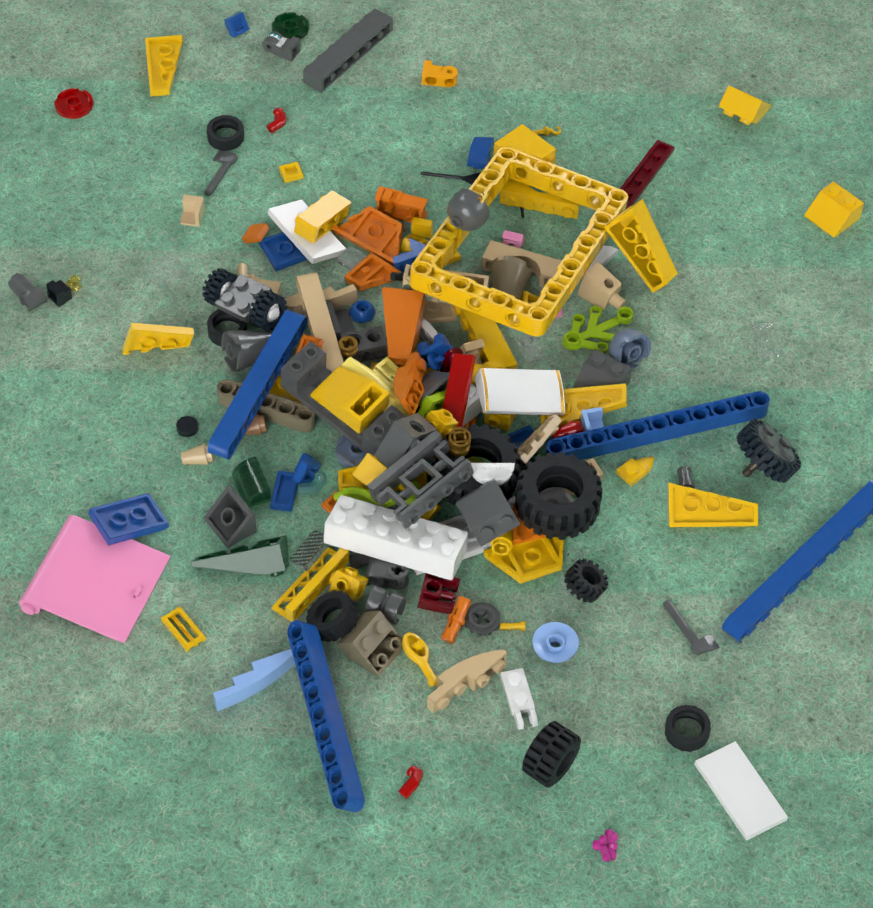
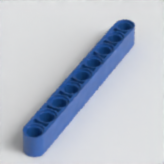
M290 310L284 312L211 436L207 447L208 453L231 459L279 376L281 368L286 364L307 325V316Z
M299 620L292 621L288 627L287 635L332 803L337 809L355 813L359 812L364 806L365 798L319 631L315 625Z

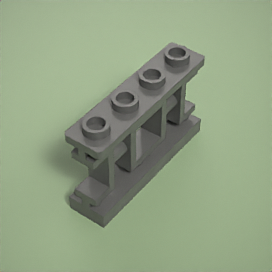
M435 430L369 483L367 487L371 497L377 503L379 502L383 505L391 499L399 506L393 512L396 519L406 529L411 524H415L428 510H432L444 497L449 496L461 483L466 482L474 471L471 462L465 459V457L461 456L453 462L445 455L450 451L448 442L443 440L441 434ZM435 456L439 461L431 466L428 461ZM447 467L451 472L443 477L439 472ZM426 471L433 480L418 490L411 482ZM401 484L405 489L399 494L395 493L393 490ZM413 495L416 500L408 505L405 500Z

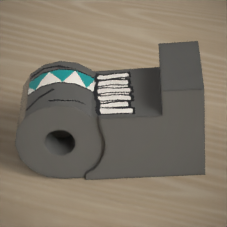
M272 31L262 42V47L264 50L292 62L300 52V39L294 36L289 39L276 31Z

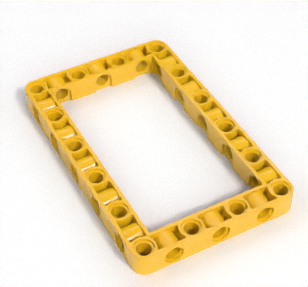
M503 147L496 152L469 188V190L480 196L478 200L482 204L485 202L489 207L511 178L596 211L589 220L586 230L582 231L574 242L571 252L565 255L557 267L554 277L548 280L540 292L537 302L526 303L516 299L513 295L495 288H488L457 273L442 270L470 233V231L454 227L449 216L412 263L409 285L417 291L528 335L539 337L546 333L610 237L604 226L615 216L626 210L628 194L621 189L509 147Z

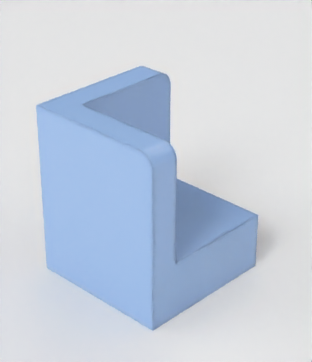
M602 407L581 410L580 423L583 432L604 427Z

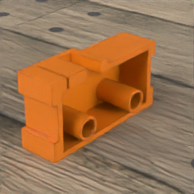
M379 186L375 195V201H377L375 209L391 218L412 223L413 217L427 218L428 211H426L428 199Z

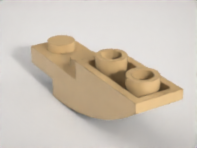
M496 650L478 654L444 671L437 677V689L427 697V708L434 714L438 709L444 710L449 705L450 699L455 695L460 696L463 694L467 686L473 691L478 687L483 688L486 686L490 677L495 672L499 674L505 669L507 665V652L505 650Z

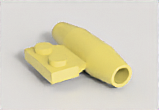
M349 357L341 365L344 369L375 381L389 392L388 407L383 412L393 405L404 415L409 416L394 392V377L399 367L386 357L375 365L373 370L352 357Z

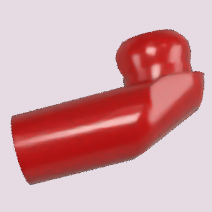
M281 107L273 110L275 115L274 121L266 126L267 130L271 133H274L286 124V113L283 112Z
M414 765L409 767L406 772L410 778L398 790L406 799L417 789L424 775L422 769H418Z

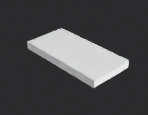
M303 200L268 209V215L311 264L346 253V248L331 231L314 244L294 232L296 216L308 208Z
M736 741L695 761L694 765L746 841L787 821L788 816Z

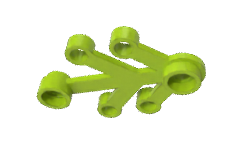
M592 306L589 311L590 319L587 330L579 333L580 327L584 325L585 317L582 314H575L572 317V329L563 336L562 344L571 351L586 348L596 349L606 354L608 351L607 343L602 341L597 343L587 339L594 338L610 342L615 334L604 331L619 324H630L633 320V310L626 306L620 307L617 310L616 317L597 325L598 318L602 315V309L599 306Z

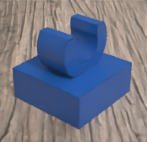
M239 11L224 19L225 26L232 37H236L249 30L243 12Z

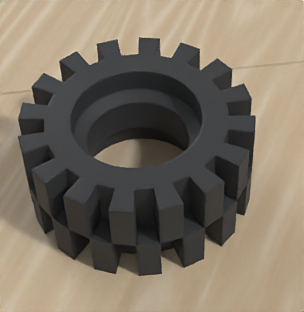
M584 558L577 560L565 573L564 577L566 578L564 582L568 583L567 589H571L570 593L572 595L576 594L578 600L583 598V602L589 601L591 603L596 601L606 591L609 582L606 581L608 579L607 575H603L605 571L603 569L599 570L597 563L593 565L592 560L587 562V559Z

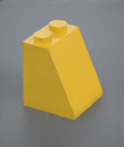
M523 124L494 143L493 156L500 148L509 147L555 164L556 148Z

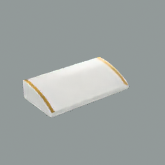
M480 368L474 378L484 414L564 415L565 413L564 390L560 370Z

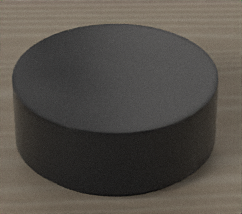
M191 416L181 417L176 423L178 434L183 437L195 435L198 431L197 420Z

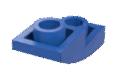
M474 137L469 151L467 167L483 169L491 160L490 152L494 146V137Z

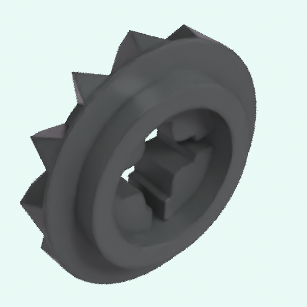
M475 603L469 607L464 619L465 627L470 629L471 634L475 632L480 636L486 633L490 635L492 631L498 629L500 613L491 604ZM487 614L486 622L482 621L481 623L477 624V617L482 618Z

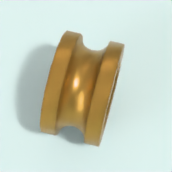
M352 336L342 337L339 340L341 355L344 357L356 355L358 351L357 340Z

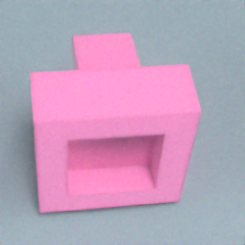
M504 230L502 236L503 244L513 245L516 248H522L526 240L523 234Z

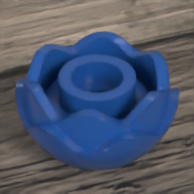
M365 300L356 301L349 311V315L358 323L370 322L376 314L374 306Z

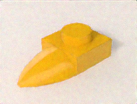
M642 457L636 460L631 458L616 469V474L632 487L651 470L654 457Z

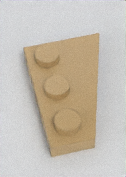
M557 414L549 416L518 447L517 453L520 454L521 458L520 466L526 464L534 453L544 445L545 440L559 429L558 425L562 420Z

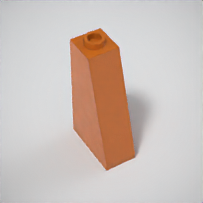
M383 287L382 296L388 357L397 367L405 366L410 353L416 352L426 298L425 294L420 291Z

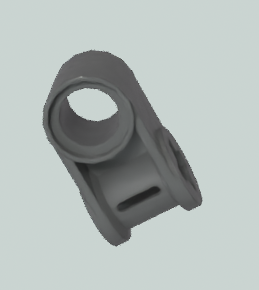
M371 558L365 577L368 578L366 585L370 586V584L378 585V587L395 590L404 589L409 584L408 568L377 558Z

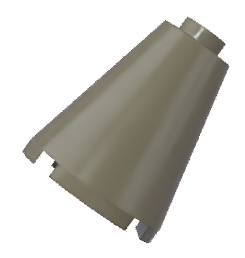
M504 256L503 260L495 258L491 264L492 288L520 299L531 277V266L528 268L526 266L527 262L516 257Z

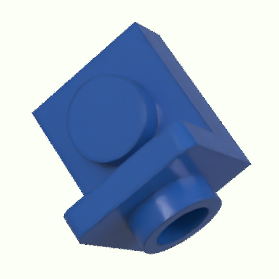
M303 453L295 468L296 473L292 480L298 484L311 483L322 463L309 454Z

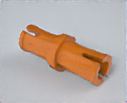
M458 596L452 613L447 617L448 622L441 635L442 640L454 644L461 626L465 624L464 619L472 601Z

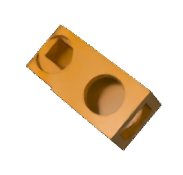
M424 60L422 85L453 87L457 84V68L454 66L432 65V61Z

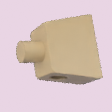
M597 261L585 272L577 295L595 306L601 307L603 311L610 304L619 309L626 303V300L618 294L622 285L621 282L601 263Z

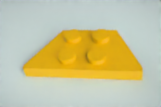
M545 537L513 545L512 550L507 555H498L493 552L492 548L484 550V557L522 584L562 570L564 540H559V537H553L552 539Z

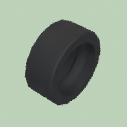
M221 115L210 120L207 125V140L213 148L223 151L239 147L244 141L242 121L231 115ZM221 128H231L237 131L231 137H219L214 134L215 131Z
M218 309L209 316L207 328L208 337L212 343L222 347L223 333L215 330V326L223 321H232L239 324L240 327L237 330H247V323Z
M682 705L670 711L666 719L665 736L674 748L687 752L696 751L702 748L709 739L711 722L708 715L702 709L693 705ZM691 718L700 724L702 731L698 737L684 738L674 731V724L678 719Z

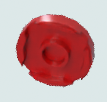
M79 88L66 89L60 92L54 101L56 112L68 119L84 117L90 113L94 105L92 95L85 90L79 91Z

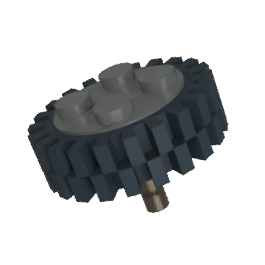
M752 419L737 434V442L741 445V451L746 452L744 454L746 458L751 459V463L742 471L746 477H749L758 469L760 472L763 470L764 475L770 476L772 480L785 483L801 468V461L798 454L795 453V449L791 447V442L782 434L778 435L777 430L769 424H764L763 421H758V419Z

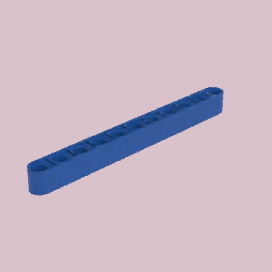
M757 391L558 437L547 442L546 453L552 452L555 455L558 452H565L564 455L570 456L573 454L579 460L589 459L747 422L752 419L763 418L767 415L770 397L765 392Z
M873 479L724 621L722 630L742 643L741 639L744 636H749L757 628L756 625L760 621L763 622L771 614L770 611L774 607L777 609L785 601L784 598L788 594L791 595L799 587L798 584L802 580L805 581L812 575V571L816 567L819 568L827 560L826 557L830 553L833 554L840 547L839 544L843 540L847 541L854 534L853 531L857 527L860 528L868 520L866 518L870 514L873 515Z

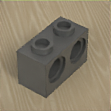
M382 326L341 334V338L352 336L357 340L358 351L352 358L360 363L388 356L387 340Z

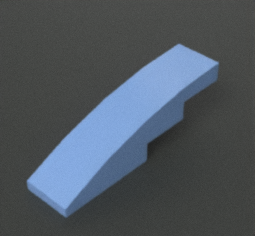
M289 649L251 662L252 671L233 677L232 687L214 692V705L217 711L249 698L283 676L295 665L292 650Z

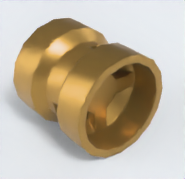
M457 427L449 433V453L452 456L460 458L468 454L471 434L467 429Z

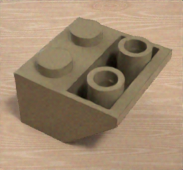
M366 611L359 617L352 631L340 639L337 644L349 659L380 677L402 651V638L381 611Z

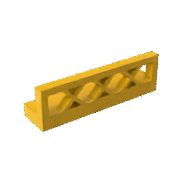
M327 547L275 602L272 610L291 622L297 620L330 584L329 581L332 574L349 563V550L340 548L336 552ZM330 554L332 557L324 565L323 559ZM318 571L317 574L310 580L309 575L311 574V572ZM305 586L297 595L295 594V590L298 587ZM291 601V602L285 607V610H283L282 608H280V606H281L284 602Z

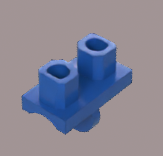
M439 333L434 336L433 344L428 342L418 344L417 352L425 360L427 369L431 367L433 370L438 371L442 368L441 362L445 360V353L455 347L449 344L448 337Z

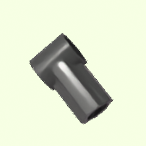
M16 273L8 281L9 287L19 297L22 306L25 305L29 309L27 310L28 312L47 302L43 290L39 286H34L24 274Z

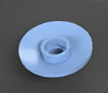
M550 622L540 626L535 631L532 644L536 654L543 660L561 663L571 659L576 654L579 647V639L576 632L570 626L560 622ZM558 644L559 647H552L551 645Z

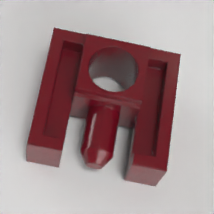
M425 573L417 608L451 614L455 605L453 600H456L457 596L454 592L458 591L460 579L454 577L453 580H448ZM442 587L454 590V592L443 590ZM439 598L445 599V600H449V601H452V602L449 603V602L441 601V600H439Z

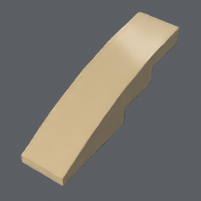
M353 284L338 291H334L331 286L323 289L325 301H331L334 310L357 301V289ZM299 293L284 299L287 301V304H285L287 310L305 315Z

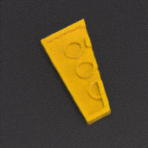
M183 35L145 38L150 97L170 95L183 44Z
M667 483L668 527L758 526V504Z

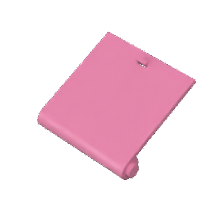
M70 515L67 517L20 599L19 605L26 614H38L41 609H44L111 639L125 643L171 556L132 539L108 546L94 523L78 516Z

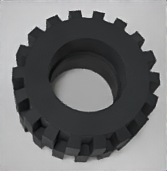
M552 721L532 741L525 754L522 771L545 787L550 788L562 779L573 764L580 748V736L557 721Z

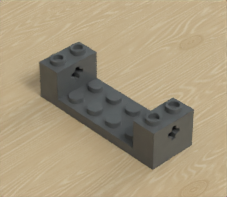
M310 341L281 368V387L364 453L374 455L394 421L407 416L391 405L361 434H358L310 396L332 373L326 367V353Z

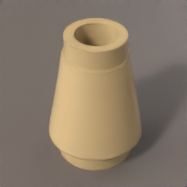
M204 443L181 452V459L183 465H209L210 462L215 460L214 454L208 453V445Z

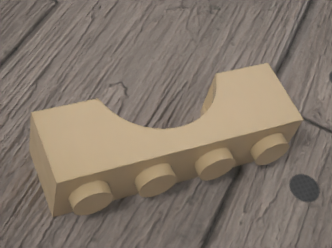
M490 240L482 257V270L491 272V264L495 258L503 260L504 256L516 257L527 262L526 266L528 268L531 266L532 272L539 280L540 287H544L548 280L554 277L557 267L562 260Z

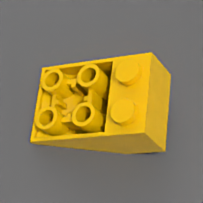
M339 366L310 394L313 399L358 434H361L388 407L389 392L375 381Z

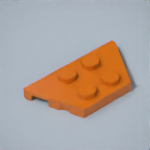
M369 206L361 210L359 214L349 217L348 221L344 224L332 227L333 233L367 252L375 254L395 267L392 257L398 256L400 252L404 229L402 223Z

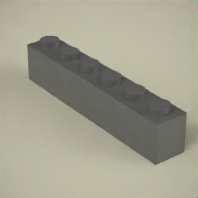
M374 8L361 21L354 24L347 33L343 34L339 40L331 44L325 52L318 55L310 65L304 68L303 82L322 93L393 31V18Z

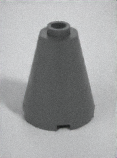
M228 330L222 335V351L226 350L227 357L224 360L232 372H236L253 365L272 332Z

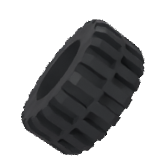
M470 424L469 428H465L471 434L470 450L464 456L465 459L469 457H482L492 463H515L511 478L504 484L499 485L506 499L509 500L512 497V493L516 490L521 468L520 454L517 453L518 448L516 444L511 443V438L507 434L503 436L501 430L497 428L493 430L489 428V425L483 424V427H477V424ZM449 434L447 435V439H443V440H445V441L448 442V440H449ZM449 451L445 454L453 462L459 458L452 456ZM445 467L439 473L445 477L451 471ZM469 478L454 489L448 496V502L455 505L456 500L483 484L476 481V479Z
M552 452L546 453L545 457L540 455L533 459V463L531 461L528 462L524 469L520 471L516 485L515 509L518 511L519 519L524 521V525L528 529L533 528V533L539 536L541 534L546 535L548 539L559 537V540H564L568 536L571 538L577 537L579 532L585 533L589 530V526L594 525L600 511L603 488L601 487L602 482L597 475V471L592 466L588 467L589 463L584 459L579 460L573 454L570 456L564 455L565 452H558L555 455ZM560 487L571 491L578 499L569 504L559 505L546 501L539 493L548 488Z

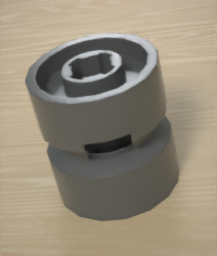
M374 586L367 599L365 612L381 611L390 623L396 625L399 621L396 618V614L402 615L406 605V596L395 592L388 594L387 589Z

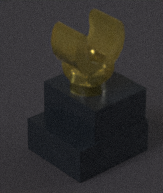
M75 274L70 277L66 284L62 280L48 282L46 284L48 298L58 307H61L72 299L71 291H77L82 288L78 283L82 279Z

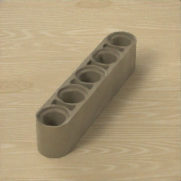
M229 379L220 381L217 384L218 402L223 406L229 407L242 383ZM268 393L257 412L259 416L264 415L265 420L300 432H310L316 425L315 413L304 404L272 393Z

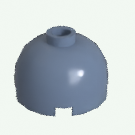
M623 329L615 334L610 341L608 348L609 356L634 369L639 366L635 363L641 361L644 357L648 358L651 350V341L644 333L636 329Z

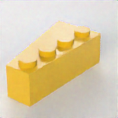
M643 198L615 216L604 226L605 230L652 293L667 285L678 274Z

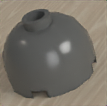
M463 188L453 195L448 203L447 213L454 227L464 231L479 229L489 219V208L485 202L482 204L478 200L480 196L477 193Z

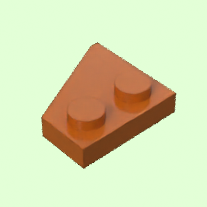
M370 253L348 272L344 278L346 283L349 285L353 284L357 290L363 291L392 282L390 274L392 272H402L375 254Z

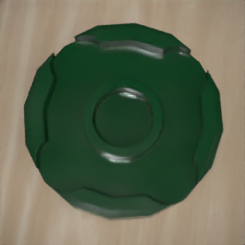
M294 12L278 15L275 21L272 22V31H276L289 39L293 36L302 39L308 34L309 23L303 15L299 16Z

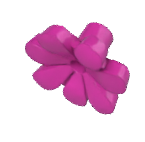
M608 829L604 835H600L599 840L593 841V849L600 850L603 861L610 862V859L615 861L618 834L613 832V829Z

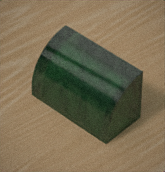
M254 456L239 463L233 470L232 477L242 500L249 508L270 502V488L257 457Z

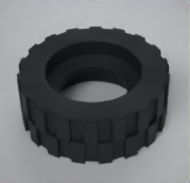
M334 590L325 593L312 603L311 608L307 612L306 623L317 627L321 641L335 642L340 638H344L356 626V622L359 619V609L346 592ZM337 609H342L333 621L324 624L325 619L330 613Z

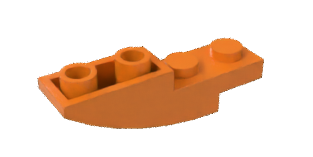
M417 351L410 353L405 366L397 368L393 383L394 392L409 416L415 414L424 393V387L421 382L427 370L425 360L420 357Z

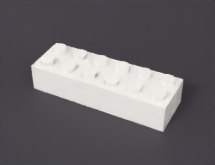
M340 495L325 522L324 543L453 580L466 554L469 532L423 518H419L415 524H411L405 529L401 522L396 519L393 512L395 510Z

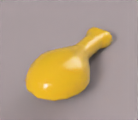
M407 632L402 638L404 653L421 668L427 678L428 685L430 687L437 686V676L428 663L429 649L426 643L415 633Z

